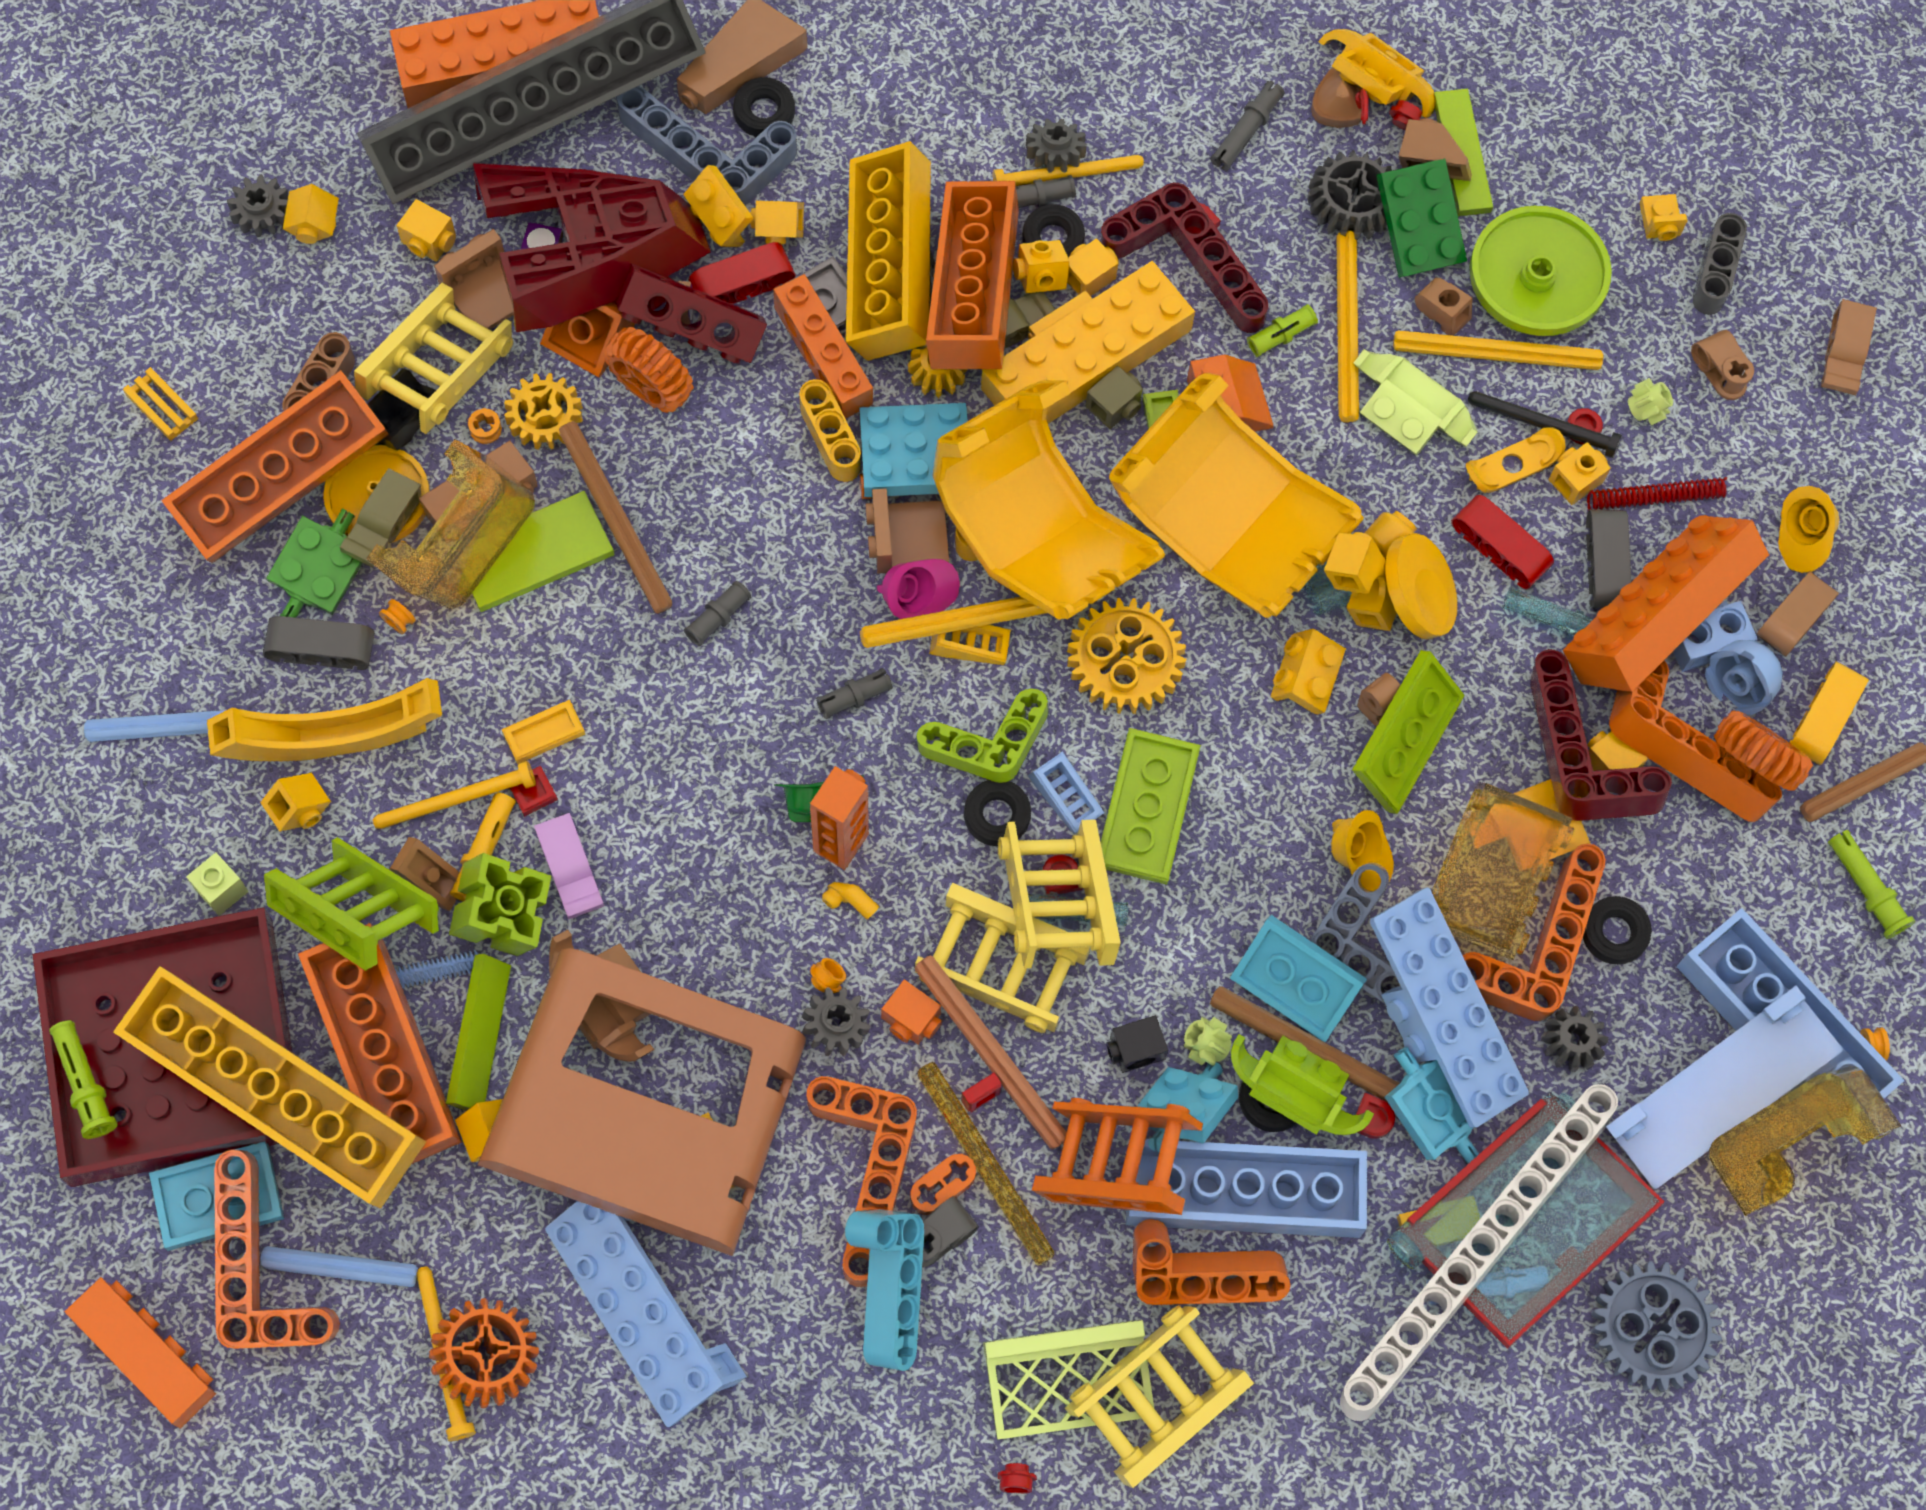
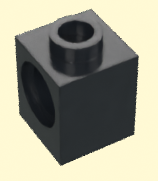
M1156 1015L1113 1028L1110 1035L1111 1041L1106 1042L1112 1064L1119 1063L1122 1073L1166 1060L1169 1051Z

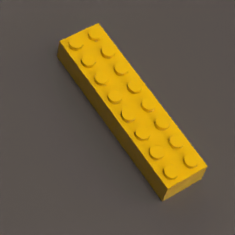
M161 966L156 970L113 1031V1033L377 1208L381 1209L426 1143L425 1140Z

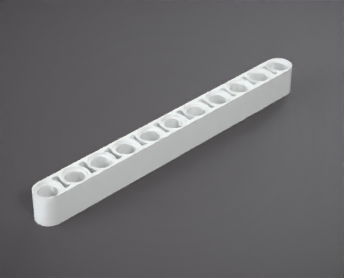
M1596 1084L1586 1089L1349 1378L1340 1398L1342 1412L1348 1418L1354 1421H1363L1375 1413L1604 1131L1618 1106L1617 1095L1610 1087ZM1597 1102L1601 1104L1606 1112L1598 1113L1592 1110L1589 1103ZM1575 1130L1579 1132L1583 1140L1574 1141L1570 1139L1566 1131ZM1552 1158L1559 1163L1560 1168L1550 1169L1543 1163L1542 1159ZM1529 1186L1533 1188L1537 1193V1197L1528 1198L1520 1192L1519 1187ZM1500 1214L1509 1216L1513 1220L1514 1226L1505 1227L1499 1224L1495 1216ZM1482 1243L1489 1248L1491 1254L1481 1256L1473 1250L1472 1245ZM1452 1272L1462 1274L1466 1278L1467 1284L1456 1285L1452 1283L1448 1274ZM1429 1301L1438 1303L1442 1307L1443 1313L1439 1315L1430 1314L1425 1309L1424 1303ZM1411 1331L1416 1334L1419 1343L1408 1345L1401 1340L1399 1333ZM1381 1360L1387 1361L1394 1367L1395 1373L1383 1375L1378 1372L1375 1363ZM1356 1390L1363 1391L1369 1396L1370 1403L1364 1406L1357 1405L1351 1400L1350 1393Z

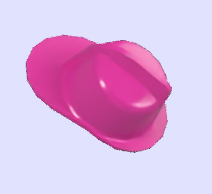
M926 559L900 563L891 567L886 573L882 584L877 585V591L883 595L892 614L899 619L941 612L947 609L958 596L960 581L958 572L949 562L943 559Z

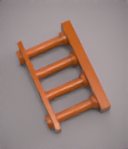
M1071 1098L1070 1102L1054 1101L1052 1109L1064 1115L1070 1121L1057 1172H1053L1051 1177L1035 1175L1032 1187L1033 1192L1051 1202L1060 1204L1182 1215L1185 1199L1172 1192V1186L1169 1185L1181 1129L1202 1131L1203 1127L1202 1122L1189 1114L1190 1110L1176 1104H1167L1166 1109L1093 1104L1082 1098ZM1085 1122L1099 1123L1101 1125L1089 1173L1084 1175L1083 1180L1075 1179L1072 1173ZM1116 1125L1133 1126L1121 1176L1117 1177L1115 1182H1107L1104 1179V1174ZM1148 1128H1165L1153 1180H1149L1148 1185H1139L1136 1182Z

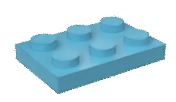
M1270 915L1230 977L1231 980L1323 1042L1328 1040L1367 981L1365 977L1273 915Z
M264 1141L235 1149L250 1152L258 1162L259 1226L283 1220V1209L267 1142ZM222 1153L149 1173L163 1245L167 1251L215 1238L214 1168L216 1160ZM238 1156L234 1157L228 1165L231 1177L238 1179L245 1172V1163ZM239 1197L233 1198L228 1207L230 1215L235 1219L241 1218L246 1209L244 1201Z

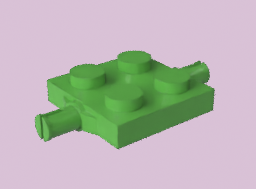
M341 509L332 527L320 525L302 515L266 577L268 582L285 590L291 597L280 616L296 618L303 605L317 607L333 615L362 565V562L340 551V546L347 537L345 532L353 518H355V515L350 512L347 513L345 509Z

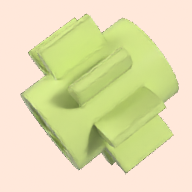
M1650 378L1636 384L1635 389L1631 390L1633 396L1628 398V405L1633 416L1638 421L1648 419L1651 425L1666 419V415L1670 413L1668 408L1673 405V398L1668 387L1663 382L1653 385Z
M1202 1017L1201 1020L1191 1023L1184 1036V1047L1191 1051L1188 1057L1200 1065L1207 1062L1213 1066L1215 1062L1224 1060L1231 1050L1232 1035L1225 1032L1227 1025L1215 1017L1210 1021Z

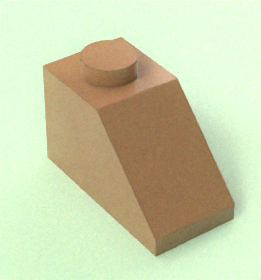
M1429 118L1420 120L1408 119L1399 152L1402 168L1445 158L1449 178L1471 180L1472 173L1468 158L1442 123Z

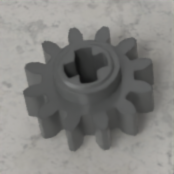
M1045 119V127L1034 124L1032 133H1027L1026 157L1028 159L1035 158L1036 168L1041 167L1043 164L1047 166L1048 173L1053 172L1054 167H1060V170L1065 173L1067 172L1068 164L1079 167L1080 158H1085L1086 134L1083 132L1077 133V124H1072L1069 127L1065 125L1064 119H1060L1058 123H1052L1049 119Z
M260 174L257 177V183L252 184L251 180L245 177L243 180L245 188L241 189L240 187L233 186L232 190L235 198L227 199V204L231 211L229 215L233 224H239L244 234L250 231L251 228L254 229L257 237L262 235V229L268 228L271 234H275L274 224L279 223L283 225L284 214L288 200L287 189L280 188L276 178L266 184L263 175Z
M827 987L823 994V1000L819 996L813 995L809 1002L811 1008L804 1009L802 1014L804 1020L810 1021L804 1026L802 1033L805 1035H815L811 1043L812 1048L818 1047L820 1043L825 1044L826 1056L832 1053L834 1047H838L840 1054L846 1056L849 1050V1043L853 1047L859 1048L863 1042L861 1035H867L870 1030V1025L862 1022L868 1017L869 1009L858 1010L857 1006L861 996L858 995L853 997L852 1000H848L846 998L847 989L844 987L838 996H834L833 991ZM832 1017H838L841 1019L839 1023L840 1026H835L831 1024L833 1020Z

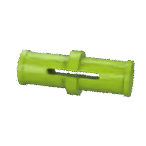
M1306 304L1284 318L1277 317L1272 320V325L1253 336L1247 337V344L1256 357L1261 356L1264 352L1281 343L1286 345L1292 342L1293 336L1318 323L1316 313L1309 304ZM1293 324L1292 327L1286 329L1285 331H1283V332H1281V333H1279V334H1277L1276 336H1274V337L1271 338V336H1272L1273 334H1275V333L1279 332L1280 330H1283L1284 328H1286V327H1288L1289 325Z

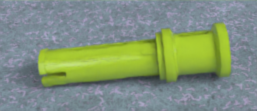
M1845 830L1842 832L1843 835L1839 833L1828 841L1829 846L1833 848L1867 899L1865 908L1868 912L1874 913L1884 928V937L1890 939L1911 927L1916 920L1913 916L1908 917L1896 899L1897 892L1894 889L1892 890L1891 887L1886 888L1851 836V832Z
M71 1020L62 1021L52 1026L49 1032L53 1037L62 1066L73 1091L70 1097L71 1107L77 1109L83 1124L81 1129L82 1137L85 1139L101 1137L113 1131L118 1123L115 1117H111L104 1100L107 1095L105 1089L95 1082L87 1056L77 1034L75 1023Z

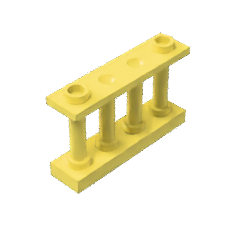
M441 283L354 370L355 389L367 401L377 391L385 390L419 410L420 431L427 434L436 424L439 425L445 420L449 410L500 357H505L509 353L513 345L511 321L505 319L494 331L489 330L456 311L453 288ZM450 323L482 341V343L471 354L434 332L442 324ZM429 345L461 365L449 376L413 354L421 346ZM406 367L440 387L429 398H426L391 378V376L399 368Z
M1081 820L1078 833L1073 835L1072 839L1018 840L1015 822H1007L1004 837H999L998 856L1000 860H1005L1017 927L1014 933L1015 952L1022 955L1024 968H1032L1036 949L1090 947L1092 951L1097 952L1099 966L1114 965L1121 941L1096 820ZM1072 854L1073 858H1078L1079 860L1078 869L1024 871L1021 855ZM1078 885L1079 888H1084L1085 897L1084 900L1029 902L1027 886ZM1084 916L1085 919H1090L1092 928H1090L1089 932L1035 933L1032 917Z
M952 883L946 895L945 905L951 908L950 913L952 916L933 955L935 960L961 993L1024 1019V1024L1036 1032L1045 1033L1046 1029L1055 1032L1059 1016L1050 1013L1070 966H1074L1076 962L1084 965L1091 948H1044L1054 952V957L1057 960L1036 1006L1015 998L1027 971V968L1023 966L1021 953L1017 954L1001 991L982 984L980 980L1000 936H1005L1006 932L1014 935L1015 930H1017L1014 910L1009 906ZM1032 917L1035 933L1067 932ZM974 918L985 923L984 927L987 930L966 976L945 968V965L965 922ZM918 956L915 966L924 958Z
M1178 1305L1168 1311L1161 1318L1162 1326L1092 1385L1089 1382L1085 1383L1075 1390L1070 1396L1072 1402L1065 1407L1069 1415L1078 1418L1085 1412L1089 1415L1121 1457L1119 1460L1121 1466L1114 1473L1124 1485L1131 1488L1139 1484L1254 1384L1244 1370L1233 1368L1230 1371L1228 1368L1223 1369L1192 1329L1189 1323L1200 1314L1196 1307L1184 1306L1181 1308ZM1176 1334L1212 1379L1210 1381L1212 1387L1201 1397L1199 1394L1194 1395L1159 1350ZM1145 1360L1149 1362L1181 1404L1180 1410L1182 1413L1172 1422H1169V1420L1164 1421L1129 1377V1374ZM1115 1386L1118 1387L1151 1430L1149 1435L1152 1439L1141 1448L1132 1446L1098 1402Z

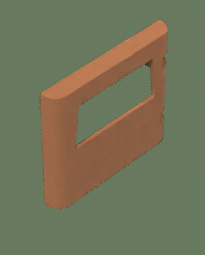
M562 949L554 965L479 1159L478 1166L733 1256L806 1043V1037L800 1031L788 1025L577 949ZM600 995L749 1049L751 1051V1059L735 1126L723 1125L565 1068L561 1062L594 997ZM769 1076L782 1080L779 1092L766 1086ZM732 1185L745 1189L741 1203L728 1197Z

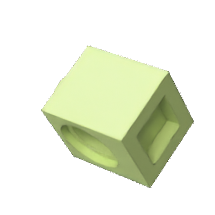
M216 852L186 876L193 888L218 916L249 892L241 879Z

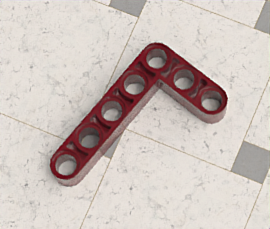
M1176 182L1167 184L1104 221L1101 227L1100 242L1104 247H1110L1118 259L1133 253L1170 232L1236 326L1246 333H1255L1264 327L1268 312L1266 296L1189 188L1184 184ZM1178 202L1182 206L1171 207L1168 205V203ZM1147 218L1150 219L1152 223L1143 224L1140 223L1138 220ZM1191 226L1197 227L1200 230H1202V232L1199 234H1191L1188 231H1186V228ZM1113 235H1119L1124 239L1120 241H1113L1109 237ZM1215 255L1218 256L1220 260L1210 261L1206 258V256ZM1235 282L1239 287L1229 288L1225 283ZM1254 309L1259 314L1255 316L1248 315L1244 310Z
M1548 649L1540 652L1535 658L1530 686L1559 813L1566 819L1583 821L1646 816L1661 812L1666 804L1672 785V779L1664 769L1649 766L1593 771L1568 660L1563 653L1557 650Z

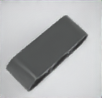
M1735 213L1721 215L1707 240L1693 293L1694 307L1703 314L1712 315L1719 312L1732 290L1747 231L1745 220ZM1707 291L1713 292L1716 296L1709 294Z
M1588 510L1586 528L1590 529V534H1586L1587 561H1591V567H1588L1589 594H1593V600H1589L1591 608L1608 606L1620 594V590L1632 582L1629 522L1626 510Z
M275 616L269 618L262 655L276 662H280L281 658L286 663L316 665L317 662H321L320 666L353 669V666H357V670H366L369 668L375 631L368 626L355 623Z

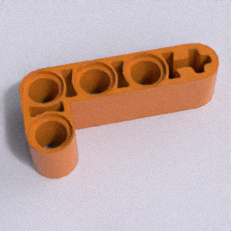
M1148 1219L1140 1222L1134 1229L1133 1274L1137 1296L1146 1304L1274 1302L1286 1297L1290 1291L1291 1284L1285 1261L1275 1251L1172 1253L1168 1229L1163 1222L1156 1219ZM1152 1242L1160 1243L1153 1247L1146 1246L1147 1244ZM1230 1275H1237L1233 1279H1224ZM1191 1276H1198L1194 1280H1185ZM1158 1277L1155 1281H1146L1148 1278Z

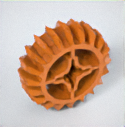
M623 327L614 334L603 351L604 360L609 366L610 372L616 375L617 381L621 382L627 390L653 408L657 407L662 412H674L678 407H681L694 389L692 377L688 374V369L681 364V359L676 358L672 350H668L662 342L654 339L651 334L647 335L641 329Z
M1732 710L1727 717L1723 718L1718 725V730L1714 734L1716 742L1725 751L1783 789L1795 791L1800 784L1804 783L1809 776V771L1813 767L1811 759L1801 750L1743 712Z
M482 1298L477 1310L471 1301H466L463 1306L464 1314L456 1308L451 1309L449 1313L451 1321L441 1319L438 1328L442 1333H434L432 1335L431 1342L438 1347L429 1351V1358L439 1362L432 1366L431 1372L433 1375L445 1374L438 1383L441 1389L451 1384L454 1386L450 1394L451 1399L455 1400L458 1398L461 1392L466 1394L465 1406H471L474 1397H479L481 1408H487L491 1396L498 1406L503 1405L505 1402L504 1392L509 1397L516 1398L519 1394L517 1385L527 1387L530 1378L526 1373H534L537 1368V1364L530 1359L538 1356L539 1348L528 1345L535 1341L536 1333L532 1331L523 1333L529 1324L528 1318H522L516 1322L514 1319L518 1309L512 1307L508 1314L502 1312V1300L496 1302L494 1309H489L488 1300ZM477 1325L476 1339L470 1342H462L461 1346H452V1341L460 1332ZM492 1326L503 1331L510 1338L513 1345L510 1346V1342L498 1340L493 1335ZM483 1338L486 1352L490 1354L485 1368L482 1354L478 1352ZM507 1360H516L515 1367L509 1374L496 1381H491L492 1367L498 1364H505ZM454 1361L473 1368L476 1380L464 1375Z

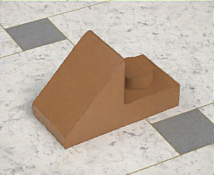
M408 837L391 865L390 870L424 892L432 895L437 899L439 907L450 911L457 900L450 895V891L453 888L459 871L419 839Z

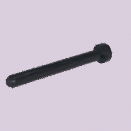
M1477 391L1470 392L1468 402L1479 408L1541 429L1554 427L1565 437L1583 443L1588 442L1591 446L1606 450L1605 456L1613 459L1622 439V435L1615 432L1610 437Z

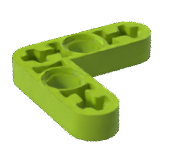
M1033 688L1021 691L1014 699L993 740L940 722H928L918 729L916 735L919 752L927 759L999 783L1008 782L1017 775L1047 719V696L1042 691ZM1032 703L1037 704L1038 707H1033L1030 710L1028 720L1025 719V707H1031ZM1016 729L1022 730L1027 734L1020 741H1011L1006 737L1010 731ZM935 736L940 737V741L935 740L932 744L927 742V740H934ZM965 746H971L977 750V753L971 758H962L957 754L959 749ZM1004 750L1007 751V764H1002L1000 768L995 767V763L1000 764L1005 756Z

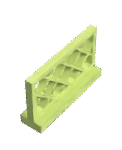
M1143 1320L983 1342L997 1440L1095 1426L1096 1424L1085 1413L1081 1415L1083 1419L1067 1421L1071 1416L1067 1412L1060 1422L1049 1423L1038 1412L1051 1394L1068 1406L1070 1404L1068 1400L1055 1391V1388L1068 1371L1083 1383L1089 1382L1092 1385L1097 1381L1107 1365L1110 1368L1115 1366L1110 1361L1120 1348L1137 1347L1142 1343L1145 1336ZM1113 1349L1107 1356V1358H1105L1103 1355L1097 1352L1101 1350ZM1091 1352L1103 1361L1090 1381L1072 1368V1365L1081 1353ZM1073 1355L1067 1364L1059 1356ZM1052 1358L1064 1367L1051 1386H1048L1032 1373L1041 1359ZM1034 1360L1028 1370L1018 1363ZM1145 1360L1129 1374V1377L1154 1408L1148 1361ZM1012 1363L1025 1373L1011 1393L998 1383L996 1365ZM1139 1370L1142 1385L1133 1379ZM1028 1377L1047 1390L1034 1410L1015 1396ZM1119 1389L1113 1398L1107 1394L1103 1396L1109 1402L1104 1409L1107 1413L1113 1406L1123 1412L1109 1415L1115 1423L1142 1419L1136 1411L1129 1412L1116 1402L1122 1395ZM999 1390L1008 1396L1002 1405L1000 1403ZM1013 1400L1028 1411L1030 1415L1020 1428L1004 1430L1002 1412ZM1034 1417L1043 1423L1041 1425L1028 1426Z

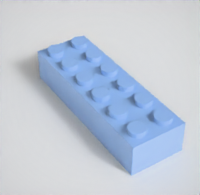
M1742 908L1692 949L1676 966L1735 1031L1760 1014L1767 1006L1794 986L1799 988L1806 997L1804 1001L1841 1045L1843 1051L1791 1089V1091L1836 1139L1852 1128L1905 1081Z
M1149 1139L1145 1141L1136 1182L1139 1185H1148V1181L1153 1180L1159 1156L1157 1149L1156 1151L1150 1149L1148 1145ZM1178 1141L1169 1185L1172 1186V1192L1185 1199L1182 1215L1126 1210V1225L1137 1226L1144 1220L1156 1219L1163 1222L1167 1228L1360 1238L1367 1229V1151Z

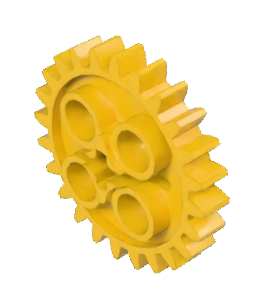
M1117 598L1115 608H1111L1106 601H1103L1101 613L1094 608L1089 609L1088 616L1090 621L1082 617L1079 618L1078 627L1080 630L1072 629L1071 639L1074 642L1068 643L1067 652L1072 654V656L1068 657L1067 667L1075 668L1071 674L1072 680L1082 679L1078 690L1080 693L1091 690L1089 702L1093 703L1100 697L1104 699L1103 710H1106L1111 703H1115L1118 714H1121L1124 705H1129L1132 713L1136 714L1138 704L1142 703L1149 711L1152 707V698L1162 704L1165 700L1164 691L1170 694L1175 692L1176 685L1173 681L1181 682L1183 672L1179 669L1185 668L1186 658L1181 657V655L1185 654L1186 644L1178 643L1181 640V631L1171 632L1175 621L1173 618L1164 622L1161 620L1164 611L1162 608L1152 614L1149 612L1150 602H1147L1140 609L1137 608L1136 598H1132L1129 607H1124L1121 598ZM1125 627L1134 628L1138 635L1126 636L1122 633L1121 629ZM1151 637L1153 639L1141 645L1142 641L1146 638ZM1102 647L1109 651L1110 654L1105 657H1099L1092 650ZM1134 651L1133 658L1131 659L1128 655ZM1123 652L1125 656L1119 659L1120 653ZM1148 654L1156 655L1160 658L1161 662L1157 664L1148 663L1144 656ZM1112 666L1111 670H1110L1109 672H1107L1106 674H1102V673L1100 672V671H1104V670H1106V669H1108V668H1110V667ZM1127 675L1132 679V682L1120 684L1115 680V677Z

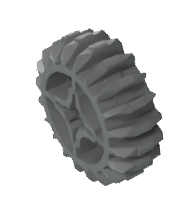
M1354 149L1350 152L1349 157H1346L1340 151L1336 155L1335 160L1328 157L1324 161L1323 166L1316 168L1313 178L1310 179V190L1307 200L1311 204V215H1318V226L1328 223V235L1337 229L1343 236H1346L1347 231H1353L1355 239L1358 240L1360 234L1363 233L1369 240L1373 237L1374 231L1379 234L1385 231L1387 222L1376 175L1392 171L1391 165L1381 167V157L1372 161L1369 159L1368 151L1363 157H1357ZM1358 188L1357 196L1354 203H1352L1351 199L1354 190Z

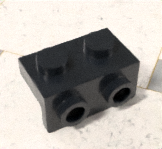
M405 368L401 369L393 378L426 398H429L436 391L433 388L420 384L413 374ZM381 390L367 404L389 433L388 436L378 442L382 445L398 451L413 439L414 434L420 428L419 410L385 390Z

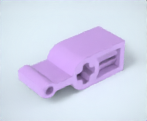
M570 813L534 825L568 920L604 907Z

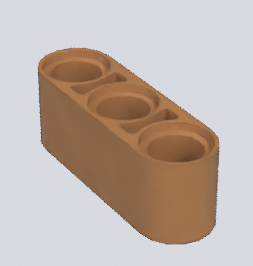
M331 332L319 340L286 394L282 403L283 411L318 386H313L314 383L322 380L326 381L340 370L348 378L355 365V357L346 336L342 333ZM336 352H343L338 357H330L332 354Z
M1809 571L1763 624L1756 635L1786 657L1831 605L1839 592Z

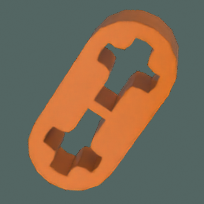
M953 1154L918 1179L910 1191V1201L913 1208L918 1213L930 1215L952 1196L957 1198L969 1189L976 1177V1166L973 1160L963 1154ZM955 1164L959 1168L964 1165L968 1167L965 1172V1181L962 1182L961 1179L955 1178L946 1184L944 1180L952 1174L951 1165ZM937 1185L942 1187L935 1194V1204L931 1205L927 1201L921 1204L918 1201L921 1197V1188L924 1187L930 1191Z

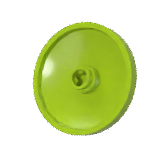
M1537 205L1515 208L1493 219L1479 235L1472 251L1469 266L1471 285L1483 308L1494 319L1510 329L1535 336L1564 334L1587 323L1602 306L1609 291L1612 276L1608 251L1592 227L1567 211Z

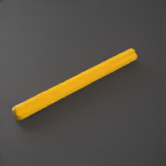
M1347 231L1346 236L1341 235L1339 232L1336 236L1338 416L1344 423L1356 422L1359 419V369L1354 364V361L1358 358L1357 239H1355L1353 231Z
M1400 330L1395 332L1393 339L1394 350L1400 352L1591 370L1601 369L1604 358L1603 352L1600 349Z
M1020 596L864 626L860 631V639L863 647L870 648L1045 614L1047 612Z

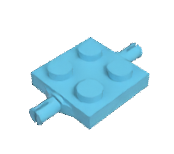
M1408 1047L1400 1049L1399 1053L1394 1054V1057L1398 1060L1406 1075L1402 1082L1385 1096V1099L1426 1160H1435L1446 1149L1455 1146L1465 1160V1163L1469 1164L1480 1154L1468 1138L1473 1128L1468 1125L1438 1061H1426L1424 1064L1419 1065Z
M1217 1062L1213 1066L1208 1063L1204 1071L1198 1075L1168 1067L1137 1107L1166 1109L1167 1104H1176L1190 1110L1189 1114L1203 1123L1202 1131L1181 1129L1179 1139H1189L1204 1143L1238 1099V1087L1235 1084L1217 1079L1223 1071L1221 1065ZM1149 1127L1156 1133L1149 1139L1148 1145L1153 1151L1157 1149V1152H1160L1165 1128Z

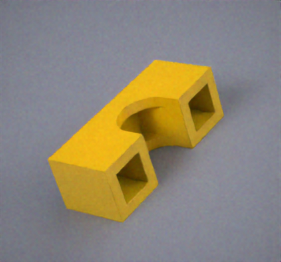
M1338 532L1324 572L1335 589L1352 592L1346 608L1356 625L1390 631L1397 612L1392 604L1385 576L1386 561L1374 539L1369 535L1361 532L1353 534Z

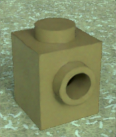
M1117 365L1087 391L1085 407L1111 430L1123 418L1130 420L1137 414L1141 408L1140 402L1143 388L1136 376L1130 372H1124Z

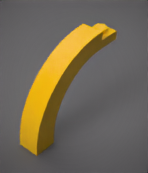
M426 678L402 691L377 701L355 707L317 713L273 714L232 707L207 720L210 755L247 761H303L368 751L395 744L426 732V723L442 716L439 686L437 680Z

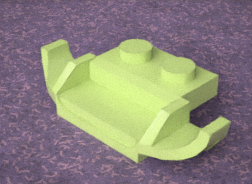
M1364 349L1354 361L1358 369L1380 385L1362 408L1360 414L1416 456L1438 429L1465 447L1478 433L1471 415L1462 400L1416 368L1405 358L1392 354L1374 353Z

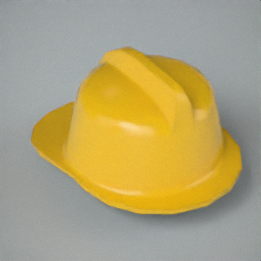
M1810 485L1798 487L1790 492L1783 502L1778 540L1779 550L1785 564L1791 570L1800 573L1813 572L1826 562L1830 556L1834 534L1839 525V514L1829 495L1820 488Z
M1363 810L1354 818L1335 820L1332 823L1333 835L1331 840V852L1334 859L1340 865L1350 869L1352 875L1360 866L1367 863L1380 864L1387 870L1390 882L1394 861L1379 815L1372 810ZM1365 870L1361 876V884L1365 889L1375 891L1380 887L1381 878L1376 871Z

